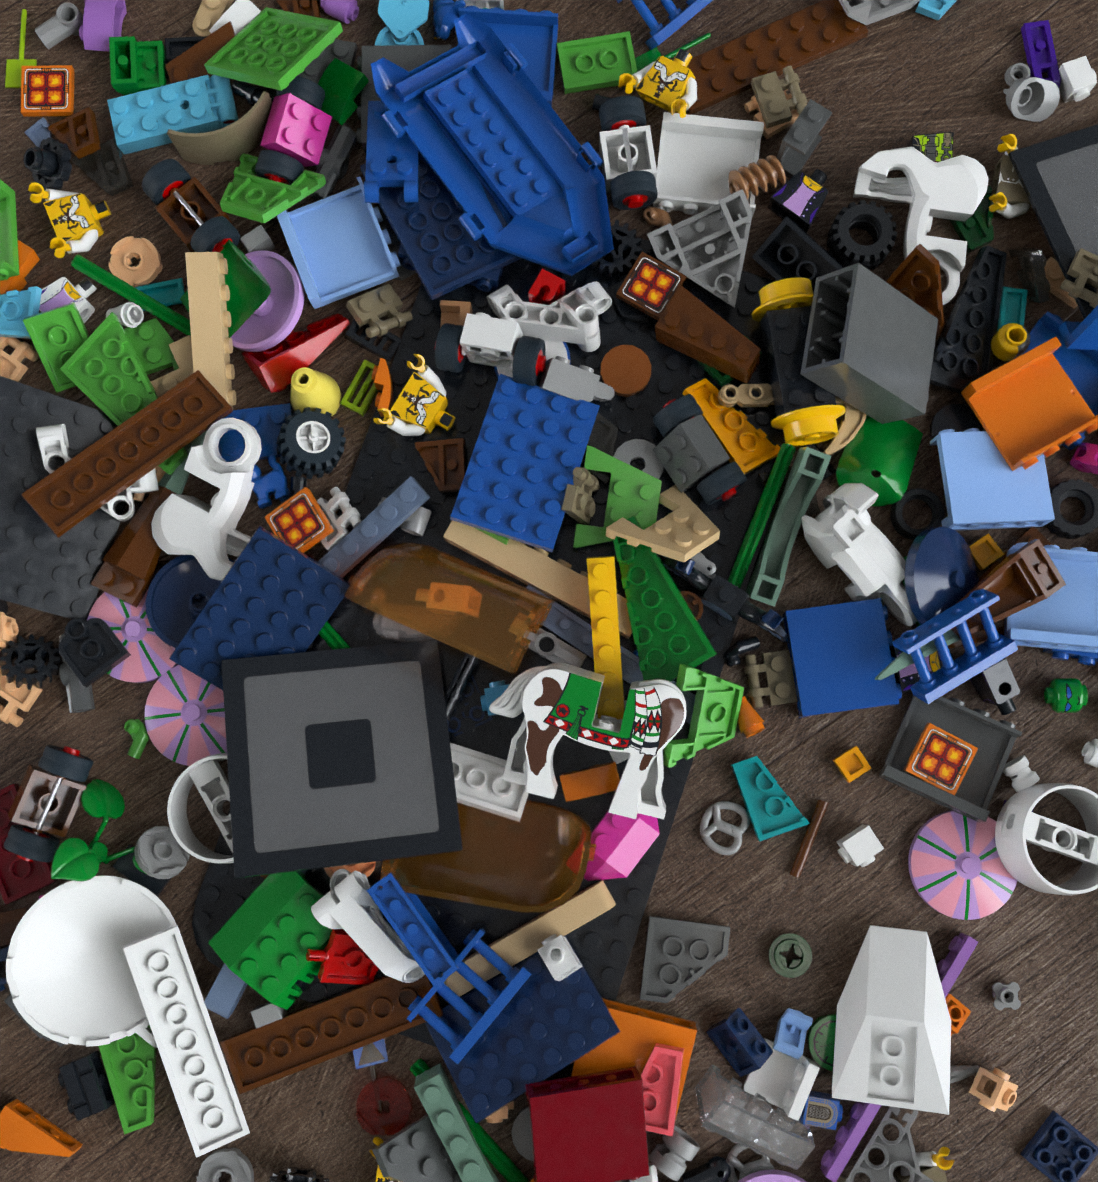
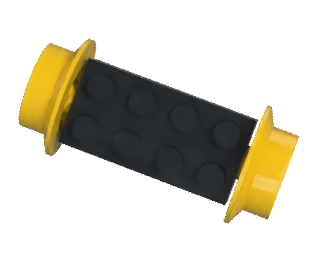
M801 277L775 281L761 288L759 291L761 306L752 313L753 320L760 322L776 411V418L771 421V426L783 430L785 444L793 446L816 444L838 436L836 419L846 412L844 406L836 405L835 395L801 375L814 295L811 281Z

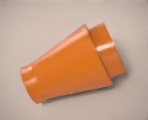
M744 696L742 697L738 725L740 732L744 733L746 738H749L763 731L765 727L763 725L764 720Z

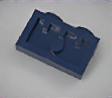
M741 1008L735 1009L728 1018L712 1025L706 1031L739 1077L760 1069L773 1053L771 1047Z

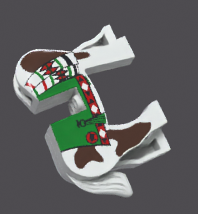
M566 663L537 666L522 672L514 678L504 693L490 704L489 711L494 714L514 718L523 711L525 715L519 730L512 738L503 780L527 786V793L554 799L558 784L553 770V754L558 741L565 735L588 746L630 754L608 813L636 819L637 813L664 819L666 804L661 791L664 779L663 749L681 730L686 719L685 697L674 683L664 679L632 682L622 724L617 723V719L610 716L602 715L600 719L595 718L605 676Z

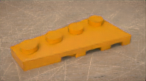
M706 378L684 390L682 394L684 396L691 394L701 407L703 418L730 457L729 462H736L744 474L777 457L781 447L777 444L774 446L766 438V433L760 428L757 430L746 420L748 417L741 410L738 412L733 407L722 406L718 401L719 390Z

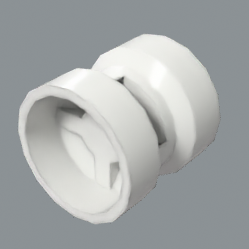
M1025 755L1006 763L1003 769L1005 776L1011 778L1012 787L1016 792L1029 788L1040 780L1037 773L1031 771L1028 767L1029 761Z

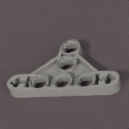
M890 1106L845 1182H854V1177L859 1173L866 1174L870 1178V1182H897L893 1177V1172L899 1166L909 1170L910 1179L908 1182H934L920 1171L910 1128L918 1115V1110H912L913 1113L911 1115L906 1113L903 1116L902 1122L907 1123L903 1128L897 1120L890 1118L892 1114L897 1118L901 1111L900 1108ZM890 1124L898 1128L899 1137L896 1140L889 1141L883 1136V1129L886 1125ZM872 1149H880L885 1155L884 1162L879 1166L873 1165L868 1159L869 1152Z

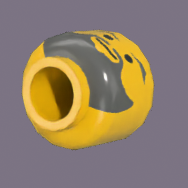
M1017 323L1003 325L991 341L993 354L1003 361H1012L1021 356L1030 344L1028 330Z

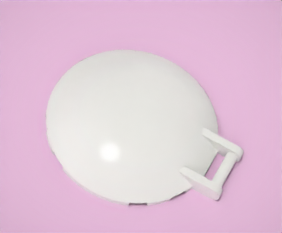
M100 875L83 882L71 880L52 889L37 900L25 913L17 925L9 945L6 958V979L13 1003L18 1012L39 1033L63 1044L86 1045V1047L101 1046L137 1033L151 1046L156 1048L157 1044L152 1030L148 1028L149 1022L123 946L176 926L171 912L146 887L116 876Z

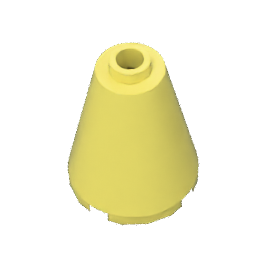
M300 368L293 373L291 378L290 401L294 411L299 409L303 413L304 408L310 407L311 411L319 408L321 409L320 413L325 414L329 412L332 414L331 416L336 414L341 405V392L337 382L331 376L310 368Z

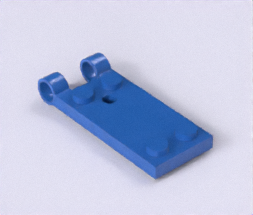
M368 101L366 174L364 181L365 203H379V187H404L405 203L418 202L419 151L407 135L401 138L395 136L382 118L383 113L388 110L381 101Z

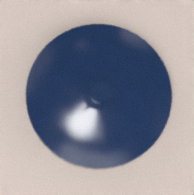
M949 527L929 528L921 532L913 541L906 559V595L915 618L922 625L955 605L978 584L977 568L969 545L957 531Z
M181 555L162 567L153 578L146 596V614L150 626L156 635L173 649L177 647L221 582L220 580L210 578L193 555Z

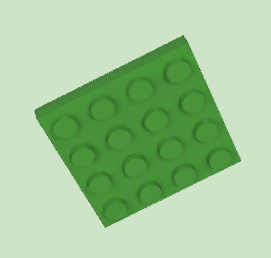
M266 7L210 58L204 66L208 74L282 91L314 59L318 58L328 45L335 41V38L343 32V29L338 21Z

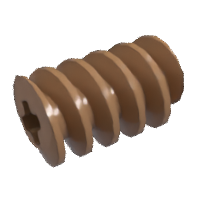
M774 155L767 156L766 160L759 159L757 163H749L747 167L742 166L738 171L732 170L728 176L730 193L733 194L743 189L747 200L749 199V191L754 196H758V187L765 193L768 191V183L772 189L777 188V180H779L781 185L786 183L784 169Z

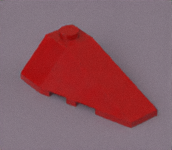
M337 313L309 324L306 331L294 332L292 330L282 342L270 349L259 352L244 351L241 354L265 389L271 393L280 392L291 383L292 375L296 370L307 368L350 323L347 318Z

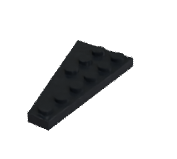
M988 245L980 248L934 349L930 384L961 394L971 382L992 371L994 354L991 349V341L997 333L1007 257L1006 252Z

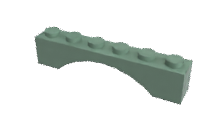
M809 447L799 448L745 592L749 594V598L775 607L784 584L792 547L802 523L801 518L805 515L813 496L823 480L831 459L830 455Z
M441 1063L417 1075L414 1089L462 1182H500L486 1161L468 1126L454 1089Z

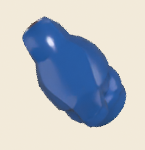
M453 0L433 1L434 39L443 41L448 39L450 31L455 27L454 20L459 18L458 8L466 6L464 0L456 2Z

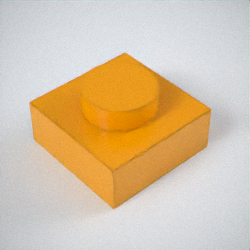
M989 533L969 546L979 570H983L1004 555Z
M853 746L833 759V762L847 783L852 782L871 769V766L857 746Z

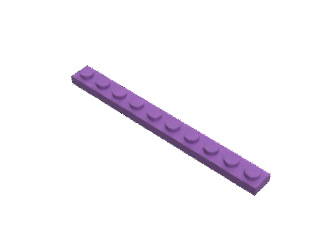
M963 933L952 939L948 948L950 952L945 960H940L936 966L945 998L978 944V941ZM856 1102L853 1105L846 1126L840 1127L835 1137L836 1143L831 1150L825 1152L821 1159L822 1166L820 1169L826 1178L832 1182L837 1181L881 1105Z

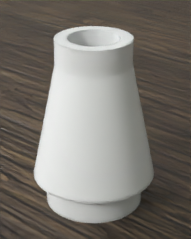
M127 302L118 307L110 308L106 312V318L113 312L117 315L122 326L130 328L137 327L144 318L141 307L133 302Z

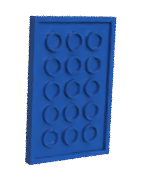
M500 374L450 520L553 552L565 515L562 506L567 484L574 485L573 470L581 466L600 406L581 399L576 401L540 389L541 387L537 385L530 386L516 383L512 377Z

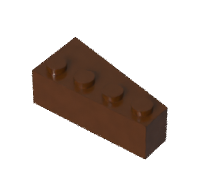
M682 285L679 286L655 325L656 341L747 384L760 363V348Z

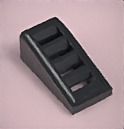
M354 319L344 338L390 362L402 339L388 331L386 335L382 336L381 342L376 347L373 344L378 336L370 338L369 342L365 340L367 335L366 329L370 327L369 324L363 325L365 328L361 335L358 336L356 332L359 329V325ZM387 340L392 341L387 352L383 351L382 348Z

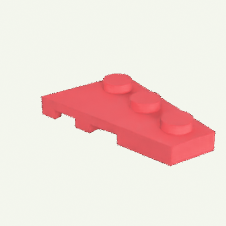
M656 1043L644 1067L641 1078L643 1083L646 1131L673 1136L684 1048Z

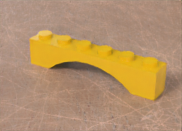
M615 556L588 557L587 570L595 673L605 676L597 709L598 718L600 719L604 715L621 720L624 716L625 702Z

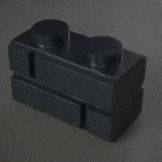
M98 1050L59 1067V1084L63 1089L66 1088L69 1096L67 1101L68 1110L71 1115H75L77 1121L106 1110L115 1103Z

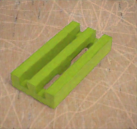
M367 360L363 361L340 402L343 407H347L363 417L378 392L375 384H373L362 405L358 407L372 382V371L375 364ZM367 369H372L368 377L366 378L365 382L363 383L360 391L358 392L355 400L353 401V403H350L349 401L352 398L354 392L356 391L358 385L360 384Z

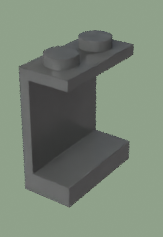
M811 99L784 137L777 155V159L784 169L785 176L790 179L802 170L821 142L822 137L818 134L832 115L831 111Z

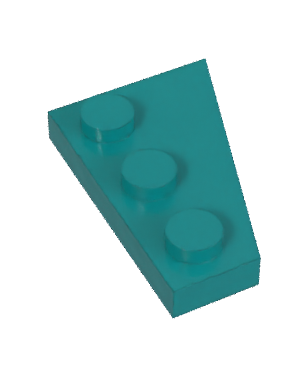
M758 756L731 764L758 841H763L810 824L796 808L790 797L778 785L776 779Z

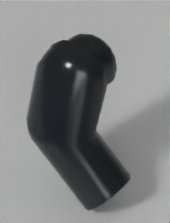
M756 636L739 640L724 653L727 666L731 667L740 664L739 654L758 649L760 647L759 639Z

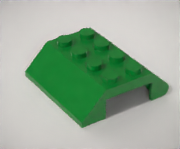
M301 871L269 874L209 941V945L225 965L271 1004L288 1010L296 1001L294 996L299 997L302 994L301 988L296 984L297 980L299 979L310 984L314 980L311 974L317 976L322 961H307V950H324L331 936L332 929L320 924L311 911V906L324 895L305 880V874Z

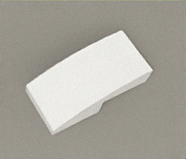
M236 0L212 26L209 32L212 34L231 21L235 35H237L261 11L250 0Z

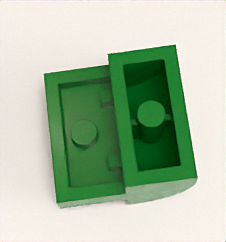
M135 36L109 37L111 85L117 92L129 95L166 85L165 52L162 41L137 42Z

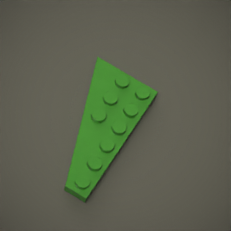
M113 312L60 368L117 426L158 398L117 315ZM183 447L159 466L167 474L171 475L188 457L185 448Z
M137 1033L113 1041L110 1044L99 1046L124 1135L154 1123L156 1048L151 1046Z

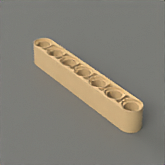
M598 881L488 946L512 967L536 953L538 949L543 947L542 942L546 938L554 934L557 937L560 935L565 936L610 910L616 903L604 881ZM478 952L462 960L485 982L501 973ZM457 971L452 973L444 982L459 997L475 988Z

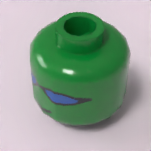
M1054 678L1050 682L1049 687L1044 689L1045 703H1050L1052 710L1058 713L1079 712L1082 706L1087 705V687L1077 678Z

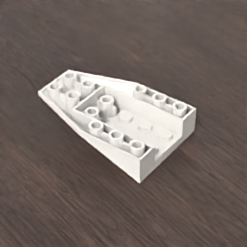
M870 925L837 1004L832 1098L949 1115L951 1018L927 931Z

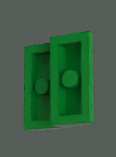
M334 58L318 83L325 91L321 111L332 116L333 121L343 125L358 108L353 100L369 82L365 74Z

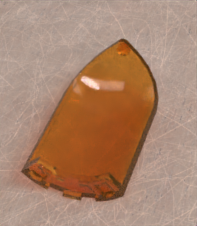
M413 542L387 546L369 558L356 575L350 577L348 581L350 585L344 596L369 610L510 673L517 672L524 654L531 643V640L527 639L530 632L536 634L539 628L545 624L555 601L434 547Z
M527 800L520 822L457 802L463 851L384 860L382 862L380 878L381 880L392 872L406 893L517 912H546L565 904L579 890L586 873L588 860H594L596 844H591L592 833L589 824L578 815L560 807Z

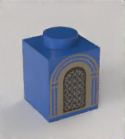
M811 1090L799 1119L804 1125L836 1130L837 1122L842 1120L843 1107L838 1099L832 1098V1094Z

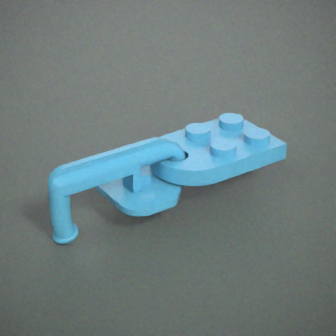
M379 0L378 14L386 24V27L379 32L375 46L424 45L423 38L417 28L428 19L429 0Z

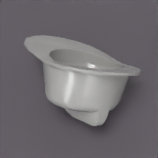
M1037 77L1020 78L1014 81L1009 89L1003 90L1006 94V105L1011 110L1012 115L1016 118L1033 122L1043 121L1052 115L1060 99L1059 88L1054 82Z

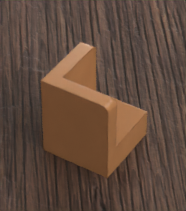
M440 300V328L445 323L464 326L467 313L472 314L473 312L471 302Z

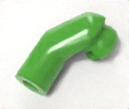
M129 719L126 721L124 729L130 733L133 742L127 755L140 759L149 740V735L143 722L138 719Z

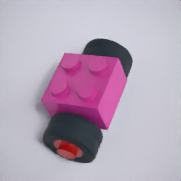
M296 76L287 88L277 91V96L274 97L261 141V146L269 150H262L259 153L258 162L255 167V173L259 177L291 185L303 173L304 167L319 164L332 116L321 111L325 91L315 82Z

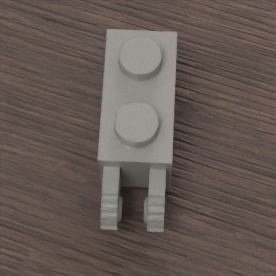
M560 356L546 361L545 370L538 385L541 387L540 389L576 401L581 399L587 402L592 400L606 402L615 396V389L608 386V384L600 382V376L594 374V369L584 365H580L579 368L570 365V360Z

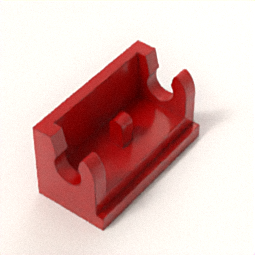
M542 268L528 292L529 302L547 303L550 305L564 297L565 280Z

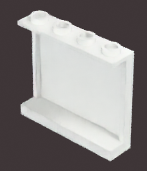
M664 112L656 177L658 195L656 201L653 202V207L667 212L674 210L683 211L688 215H695L718 205L720 199L731 195L728 182L729 172L732 170L738 171L740 167H747L749 163H757L759 160L764 122L686 114L685 118H680L679 113L671 115L669 112ZM749 191L748 203L754 214L756 204H754L755 196Z

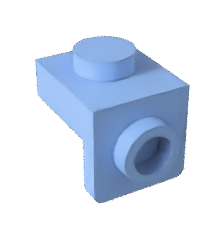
M787 1008L778 1020L773 1049L799 1060L803 1055L806 1032L812 1025L813 1018L803 1014L801 1011Z

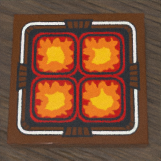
M641 252L616 293V298L659 320L679 286L685 282L687 276L650 255Z

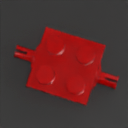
M332 929L329 942L324 950L308 949L306 953L307 961H322L318 973L320 983L365 985L374 980L375 974L379 970L375 963L344 929Z

